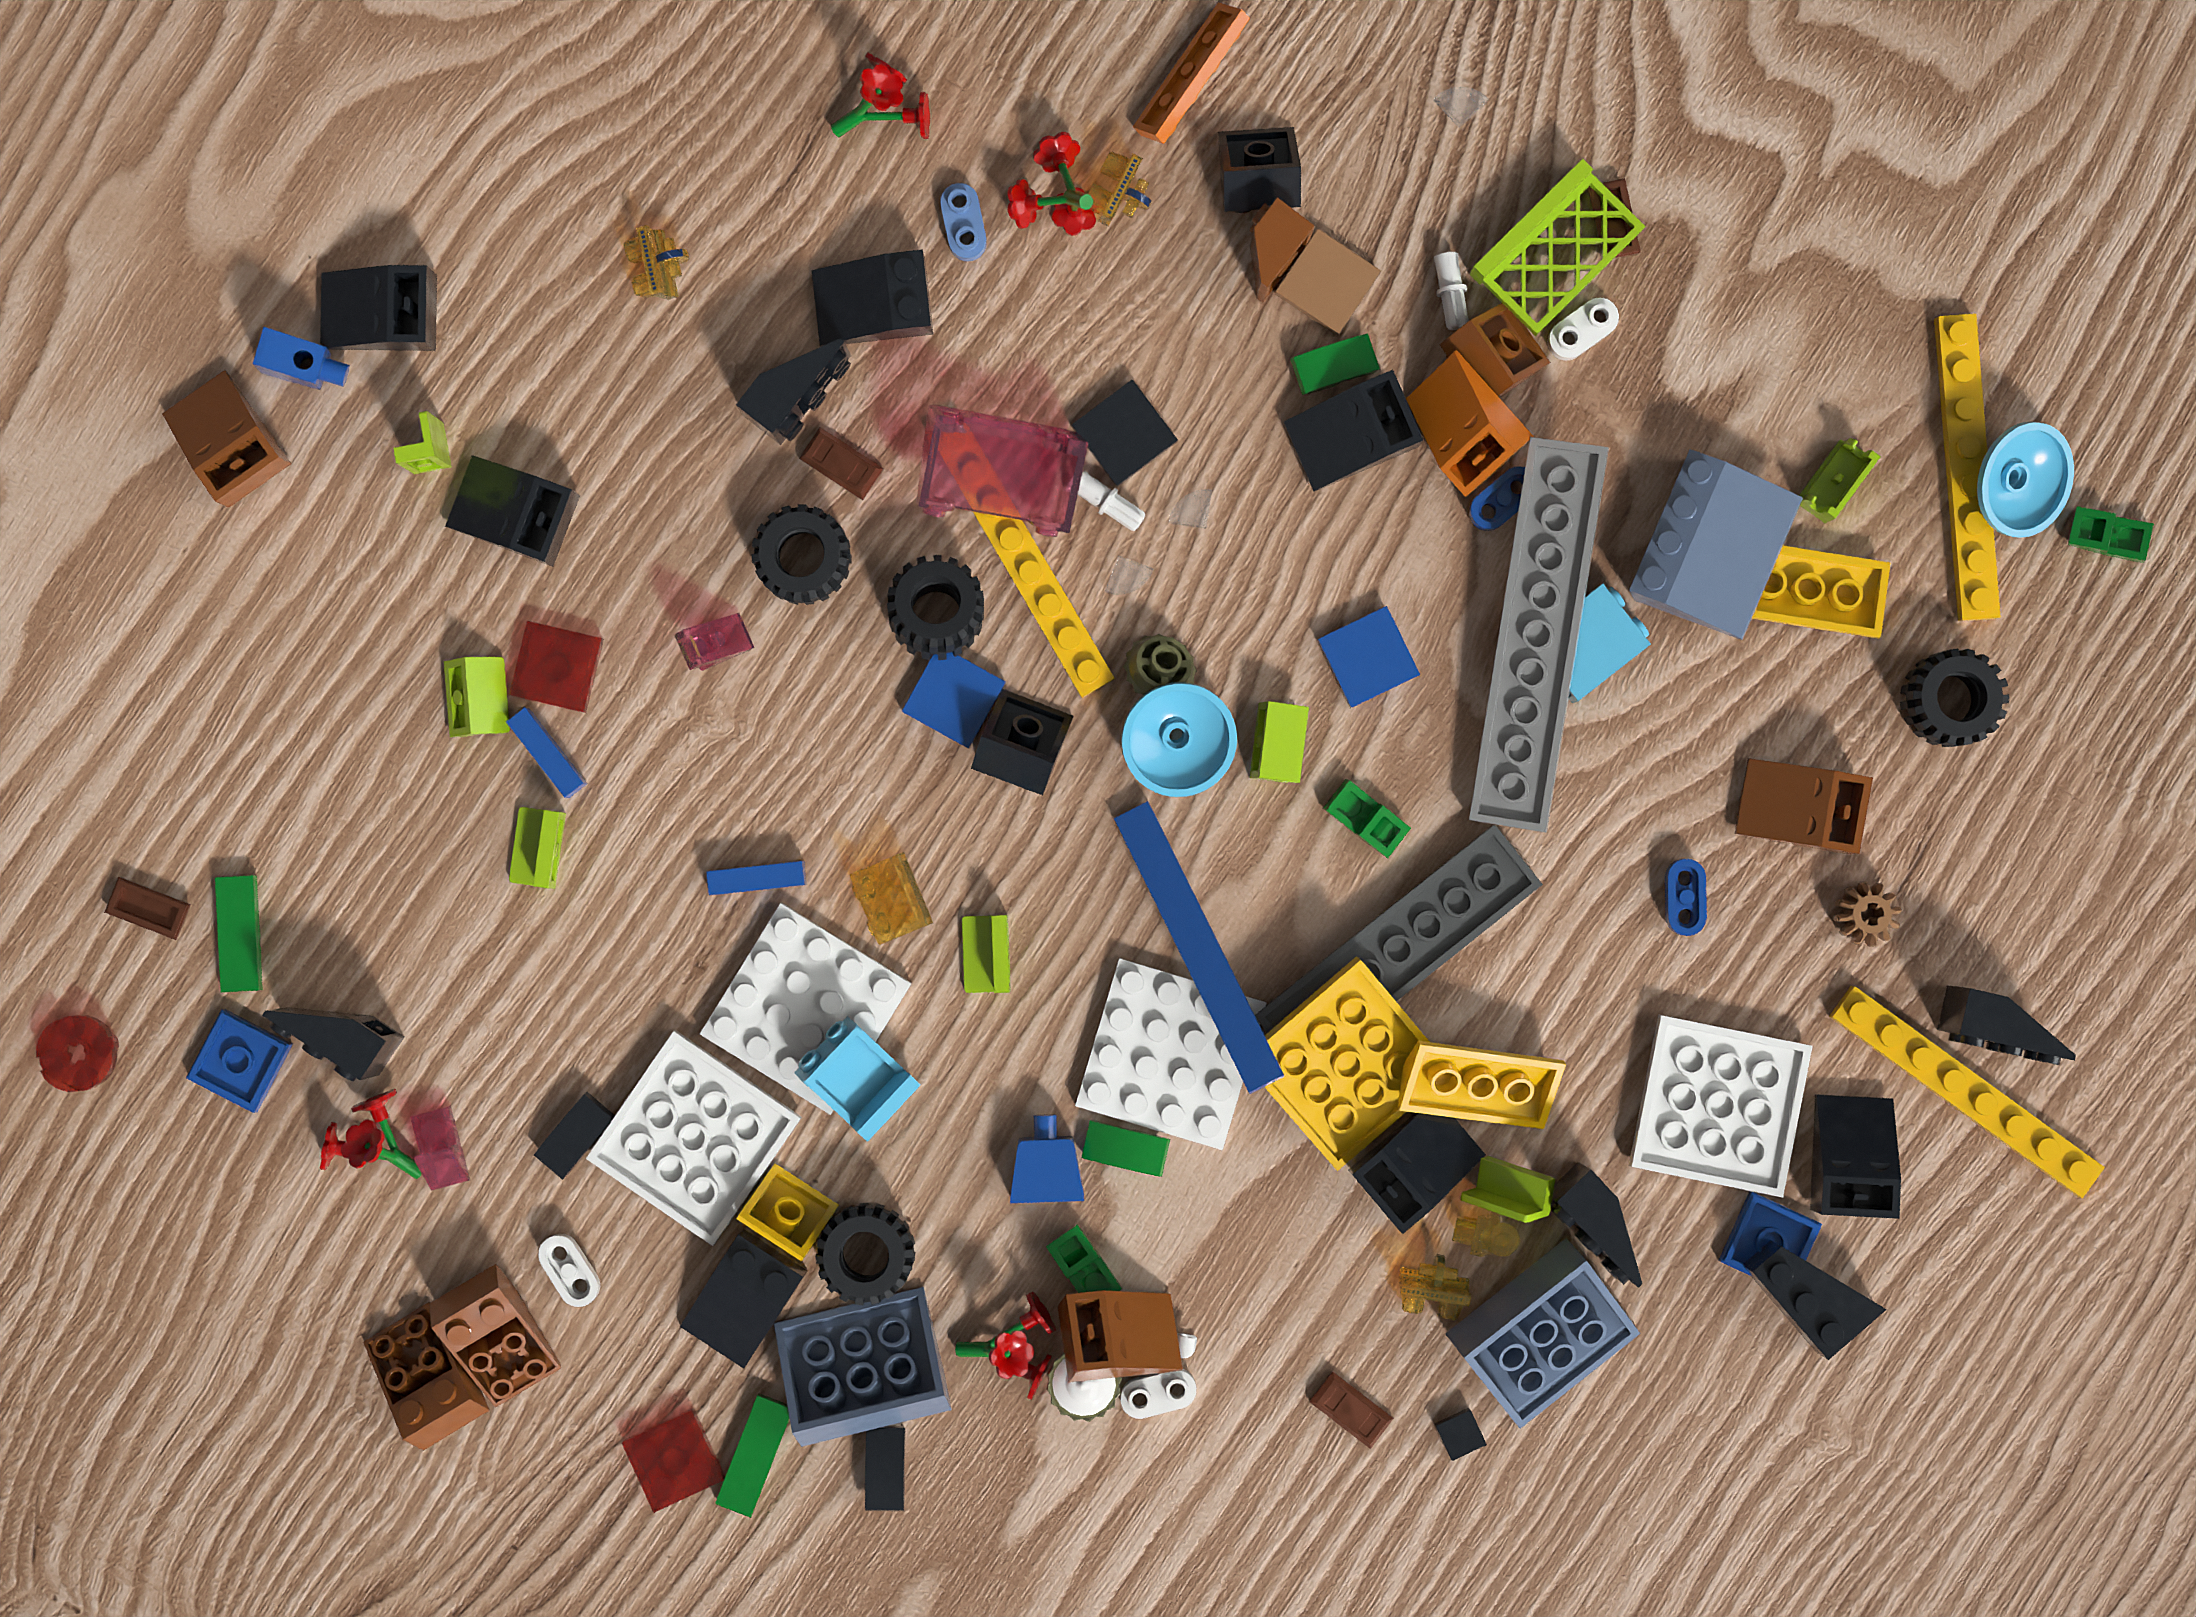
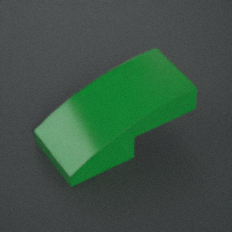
M1368 333L1317 348L1290 359L1302 395L1335 387L1341 382L1374 374L1380 370Z
M2077 506L2068 545L2111 557L2144 563L2154 524L2116 517V513Z
M1348 779L1342 782L1322 808L1386 858H1389L1411 829L1385 806L1376 802Z
M1090 1120L1081 1158L1162 1177L1171 1139Z
M1076 1225L1046 1246L1078 1293L1103 1290L1121 1291L1123 1289L1079 1225Z

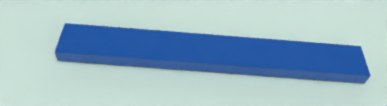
M1147 801L1114 818L1249 1094L1285 1077L1150 803Z

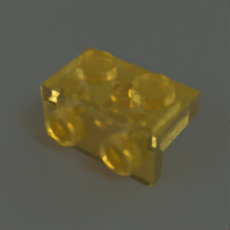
M904 852L850 874L853 883V893L861 902L867 917L868 929L879 945L933 923Z

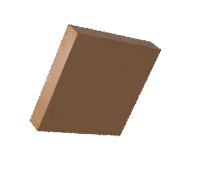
M1317 229L1276 290L1275 295L1339 336L1380 275L1381 270L1320 229Z

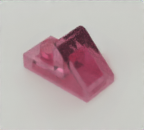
M740 613L689 627L674 635L689 670L699 668L701 671H704L755 648Z
M451 1106L411 1116L420 1153L414 1156V1160L431 1191L469 1181L470 1177Z

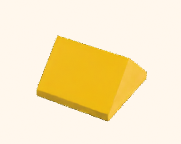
M774 1163L736 1219L802 1261L839 1204Z

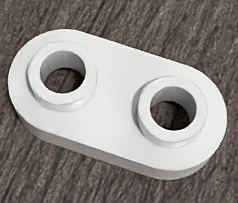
M1594 298L1557 323L1550 331L1547 340L1548 348L1552 355L1560 360H1573L1608 336L1618 324L1619 313L1616 306L1608 299ZM1602 311L1606 315V321L1603 323L1597 322L1594 319V312ZM1563 334H1573L1575 344H1566L1562 338Z
M555 1234L541 1244L538 1253L540 1264L562 1299L574 1307H582L591 1303L599 1294L600 1280L577 1242L569 1235ZM557 1246L565 1248L567 1256L564 1260H560L555 1256L554 1250ZM577 1279L586 1281L587 1290L585 1292H580L575 1288V1281Z
M1185 1369L1133 1378L1121 1390V1405L1129 1416L1137 1419L1182 1409L1190 1405L1196 1396V1383L1193 1376ZM1175 1383L1182 1384L1185 1388L1180 1396H1174L1170 1393V1387ZM1137 1393H1143L1147 1397V1402L1142 1406L1135 1405L1132 1401L1133 1396Z

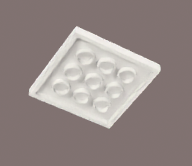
M780 903L700 1035L831 1115L834 1110L794 1073L799 1068L798 1064L801 1058L810 1050H816L826 1039L825 1035L830 1027L838 1021H843L847 1016L876 1042L912 983L785 904Z
M1119 958L1075 1106L1223 1150L1243 1080L1194 981ZM1245 996L1254 1015L1266 1006L1264 1001Z
M1658 1015L1629 1166L1783 1197L1812 1046Z
M675 1030L586 1159L714 1246L802 1117Z

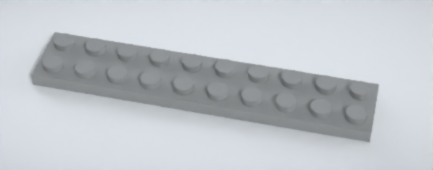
M1530 437L1469 820L1545 833L1548 830L1607 465L1608 447Z

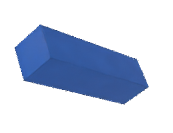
M524 707L506 721L564 798H570L588 784L529 708Z
M804 861L706 871L709 895L807 885Z

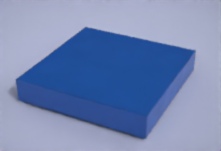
M1387 606L1317 640L1350 709L1420 675Z
M952 652L946 653V660H938V655L933 654L902 712L969 749L1006 681L959 655L954 657Z
M222 1009L186 1079L252 1113H257L293 1044L226 1009Z
M1749 1191L1718 1261L1750 1275L1744 1268V1263L1756 1252H1761L1762 1247L1770 1240L1806 1261L1822 1224Z

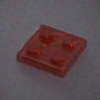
M527 621L509 695L586 713L604 639Z
M694 1407L622 1441L623 1448L653 1513L725 1479V1474Z

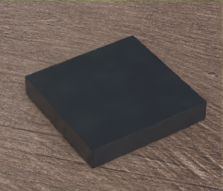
M1130 380L1071 425L1072 429L1116 487H1119L1178 442L1176 436L1133 380Z

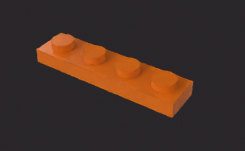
M1217 3L1133 125V128L1141 136L1164 144L1175 131L1179 121L1190 105L1195 102L1201 89L1217 70L1221 60L1232 44L1239 38L1241 31L1250 20L1242 9Z

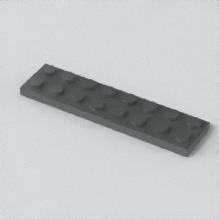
M1494 824L1255 1014V1017L1268 1033L1356 956L1361 959L1393 999L1398 1001L1543 884Z

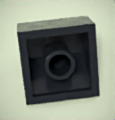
M1294 127L1218 132L1224 212L1247 213L1251 210H1259L1265 203L1271 207L1277 197L1291 208L1301 207V163Z
M1002 689L981 735L971 769L1043 796L1074 716Z

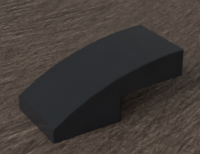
M586 1092L534 1153V1156L563 1180L588 1149L596 1143L615 1115L591 1094Z
M876 1428L866 1431L865 1511H904L905 1428Z

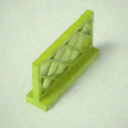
M1584 159L1567 173L1474 265L1469 274L1479 285L1483 283L1535 336L1646 227L1592 174L1593 168ZM1589 186L1601 197V211H1580V195ZM1574 202V211H1565ZM1607 204H1608L1614 211H1607ZM1557 218H1574V238H1553V222ZM1580 218H1601V238H1580ZM1607 218H1622L1632 230L1624 238H1607ZM1547 229V238H1538ZM1531 244H1547V265H1526V249ZM1553 244H1574V265H1553ZM1580 244H1601V261L1597 265H1580ZM1607 244H1609V245H1616V246L1607 254ZM1520 256V265H1510ZM1503 271H1520V291H1504L1494 280ZM1526 271H1547V292H1526ZM1553 271H1574V287L1569 292H1553ZM1580 271H1589L1580 280ZM1512 298H1520V306ZM1526 298H1547V314L1538 323L1526 313ZM1553 298H1562L1553 307Z

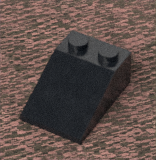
M923 249L885 253L811 270L820 347L839 338L846 344L934 335Z
M743 1229L718 1264L680 1327L744 1369L808 1271Z

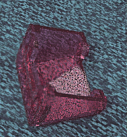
M929 405L916 504L918 507H923L922 512L924 514L936 517H945L946 511H954V508L1028 521L1031 525L1036 526V533L1045 536L1057 537L1058 532L1070 533L1088 442L1079 433L1064 428L946 406Z

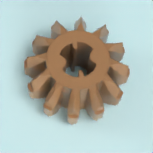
M1859 882L1857 891L1852 887L1844 889L1849 901L1837 899L1835 905L1843 908L1844 911L1843 914L1834 915V921H1845L1846 923L1841 927L1839 933L1842 936L1852 933L1851 943L1854 945H1860L1865 940L1867 946L1874 947L1877 944L1878 938L1882 941H1889L1891 937L1887 927L1898 929L1900 923L1891 918L1892 914H1899L1902 912L1901 907H1890L1889 904L1894 901L1896 895L1893 892L1883 895V884L1875 883L1870 889L1868 882ZM1873 909V916L1868 919H1862L1861 912Z

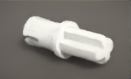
M1446 252L1434 257L1440 288L1437 290V296L1442 298L1448 330H1458L1469 321L1464 297L1467 286L1462 284L1458 261L1459 256L1456 252Z
M1086 471L1082 473L1072 488L1071 492L1078 494L1100 509L1098 512L1100 515L1106 513L1131 531H1135L1144 520L1145 513L1118 495V489L1114 488L1111 490L1090 476Z

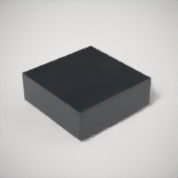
M1466 1408L1434 1423L1452 1461L1487 1445L1470 1408Z

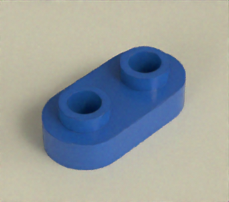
M1518 466L1507 470L1473 499L1469 507V517L1474 526L1483 531H1492L1499 528L1519 511L1521 494L1513 493L1510 486L1513 481H1518L1523 485L1525 467ZM1488 505L1494 509L1493 518L1487 519L1482 515L1481 509L1483 506Z
M1692 859L1674 861L1668 866L1665 873V919L1668 927L1678 935L1691 936L1697 934L1703 929L1707 920L1706 873L1701 864ZM1681 871H1686L1690 876V880L1686 885H1681L1678 881V875ZM1683 909L1688 910L1691 916L1690 920L1685 924L1681 923L1678 918L1679 912Z

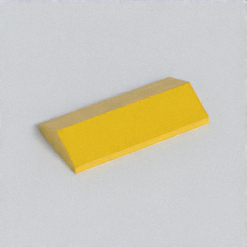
M1783 546L1752 619L1879 639L1882 634L1891 563Z
M1418 1041L1403 1064L1398 1109L1399 1111L1544 1129L1566 1063L1564 1060Z

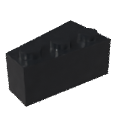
M1771 1240L1762 1247L1761 1252H1756L1744 1263V1268L1815 1352L1827 1360H1830L1887 1310Z

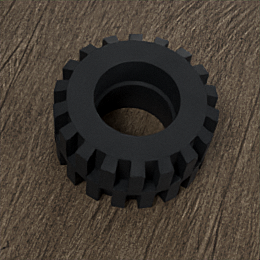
M798 504V507L791 508L789 505L782 507V511L778 514L772 512L767 516L769 520L766 524H760L757 529L759 532L757 539L753 538L752 542L754 554H751L752 563L756 567L755 572L758 578L775 596L792 604L805 603L806 605L814 604V601L820 599L824 601L830 598L829 594L833 591L837 592L842 587L840 584L843 579H847L849 575L848 567L852 563V555L849 549L851 546L841 526L830 514L824 513L822 509L815 506L814 508H809L806 504ZM797 534H812L821 541L824 548V558L820 567L808 576L795 577L790 575L783 569L780 563V553L783 545L788 539Z
M933 555L934 561H926V557L922 556L917 558L916 566L913 567L908 562L903 566V574L896 573L892 579L893 587H889L887 594L889 625L891 631L895 632L897 642L900 645L905 643L909 653L915 655L919 651L922 654V659L930 660L931 654H937L938 660H946V653L952 652L954 657L962 654V647L965 645L969 648L974 643V636H979L982 629V621L984 620V594L980 590V581L977 576L972 578L971 569L966 564L960 568L958 567V560L952 557L949 558L948 562H943L942 555ZM931 592H941L951 596L957 602L959 610L950 620L940 624H932L917 617L913 612V606L923 595Z
M1950 649L1920 660L1915 664L1917 668L1909 671L1905 678L1909 680L1908 684L1901 687L1900 694L1906 695V701L1900 702L1901 710L1907 709L1909 716L1904 718L1906 724H1914L1916 729L1913 733L1916 736L1926 737L1927 743L1932 745L1941 744L1942 747L1969 745L1988 738L1986 734L1993 733L2000 727L1996 723L1997 720L2005 719L2007 711L2002 709V704L2009 703V694L2003 695L2002 687L2008 686L2006 678L1999 679L1996 675L2002 671L1998 665H1989V657L1984 654L1975 655V650ZM1947 676H1954L1963 681L1971 695L1970 709L1960 721L1947 717L1938 705V688Z
M860 1203L859 1206L845 1208L831 1219L818 1239L816 1246L818 1252L815 1255L816 1264H819L820 1268L818 1274L821 1280L825 1279L827 1282L826 1288L831 1293L837 1292L841 1295L839 1299L845 1302L849 1299L855 1301V1305L863 1306L865 1302H871V1305L880 1303L884 1298L889 1299L895 1295L899 1288H902L912 1270L916 1252H914V1237L909 1232L910 1227L906 1221L902 1222L899 1219L897 1212L894 1210L890 1212L884 1209V1205L876 1204V1206H872L869 1203ZM857 1232H870L879 1236L885 1242L889 1251V1258L882 1271L874 1275H862L853 1271L848 1266L844 1258L843 1249L846 1241Z

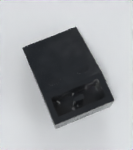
M383 265L321 273L320 345L327 347L328 350L436 351L437 274L427 265Z
M839 338L759 374L737 402V408L747 420L779 445H782L786 439L792 441L802 429L804 423L800 420L808 410L815 411L825 400L827 393L824 390L833 379L839 381L848 371L851 365L848 359L851 357L846 343Z
M1393 370L1362 382L1283 422L1313 492L1416 449L1423 442L1422 435Z
M472 455L445 527L554 567L580 495L572 489Z
M1947 985L1937 1030L1949 1033V1041L1982 1048L1986 1041L1987 1050L2022 1056V1052L2025 1050L2023 1058L2060 1065L2061 1058L2075 1061L2076 1054L2009 997L1972 988Z
M289 1007L265 1010L262 1015L271 1021L269 1027L285 1038H290L291 1035L304 1043L302 1049L306 1053L319 1060H322L323 1057L336 1064L334 1070L350 1081H355L356 1078L363 1080L379 1076L404 1039L403 1035L370 1015Z
M1815 1094L1810 1210L1821 1215L1899 1219L1901 1173L1893 1098Z
M1415 1113L1348 1171L1396 1228L1404 1234L1429 1213L1486 1154L1455 1118Z
M1577 1162L1554 1184L1550 1210L1569 1228L1575 1225L1579 1229L1574 1236L1593 1254L1598 1256L1601 1253L1605 1257L1600 1263L1616 1280L1618 1279L1623 1285L1630 1281L1639 1288L1642 1285V1280L1619 1199L1590 1168Z

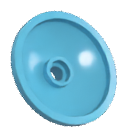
M2023 422L2004 431L1990 446L1979 470L1977 496L1979 507L1985 520L1997 532L2011 537H2029L2046 529L2062 512L2070 496L2074 479L2073 455L2065 437L2050 425L2039 422Z
M1174 682L1150 690L1133 705L1123 725L1121 746L1128 768L1142 785L1161 795L1186 797L1207 790L1224 776L1235 756L1237 731L1231 712L1216 694L1197 684ZM1175 728L1182 730V736L1178 740L1169 738L1170 732Z

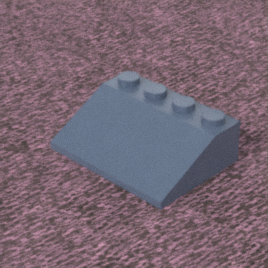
M1690 449L1629 589L1635 601L1743 640L1803 498L1726 461Z
M1566 1238L1445 1334L1521 1429L1641 1333L1586 1259Z
M924 1287L897 1293L889 1299L884 1298L880 1303L871 1305V1302H865L863 1306L852 1304L774 1323L791 1430L801 1447L952 1410Z

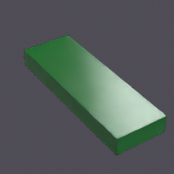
M257 875L216 877L215 893L220 992L263 990Z
M758 1393L715 1502L716 1505L744 1516L752 1517L790 1420L786 1403Z

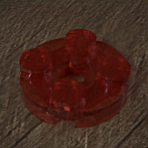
M89 1015L66 1016L50 1023L38 1039L36 1058H39L42 1068L40 1072L50 1085L62 1091L77 1092L94 1089L104 1083L112 1074L117 1062L119 1041L111 1033L108 1026L95 1017ZM81 1044L84 1047L83 1052L86 1054L85 1059L73 1063L71 1061L73 1054L68 1051L69 1047H77Z

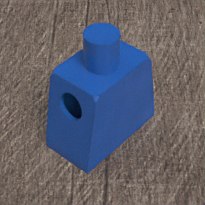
M263 327L253 360V365L262 374L321 390L323 381L344 387L350 367L349 364L330 359L331 353L325 346ZM307 358L313 359V364L310 368H300L303 360Z
M1056 1114L1033 1115L1034 1137H1022L1018 1140L1010 1203L1084 1201V1188L1073 1136H1057Z

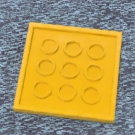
M1356 956L1265 1035L1285 1077L1265 1086V1088L1333 1167L1339 1171L1407 1112L1399 1111L1398 1109L1403 1064L1418 1041H1430L1361 959Z

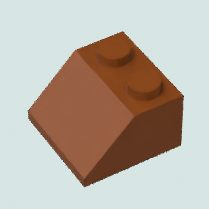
M1278 197L1271 207L1265 203L1251 221L1253 225L1249 230L1253 233L1250 251L1257 299L1262 303L1305 249L1315 226Z
M1503 303L1469 320L1439 344L1445 352L1446 358L1457 350L1499 398L1551 363L1526 326Z

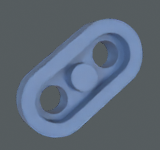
M952 184L944 190L940 201L949 247L952 254L959 260L974 261L983 255L987 246L978 196L975 190L967 184ZM962 196L967 200L965 206L957 208L952 204L954 198ZM963 234H972L974 236L973 243L970 245L962 244L960 238Z

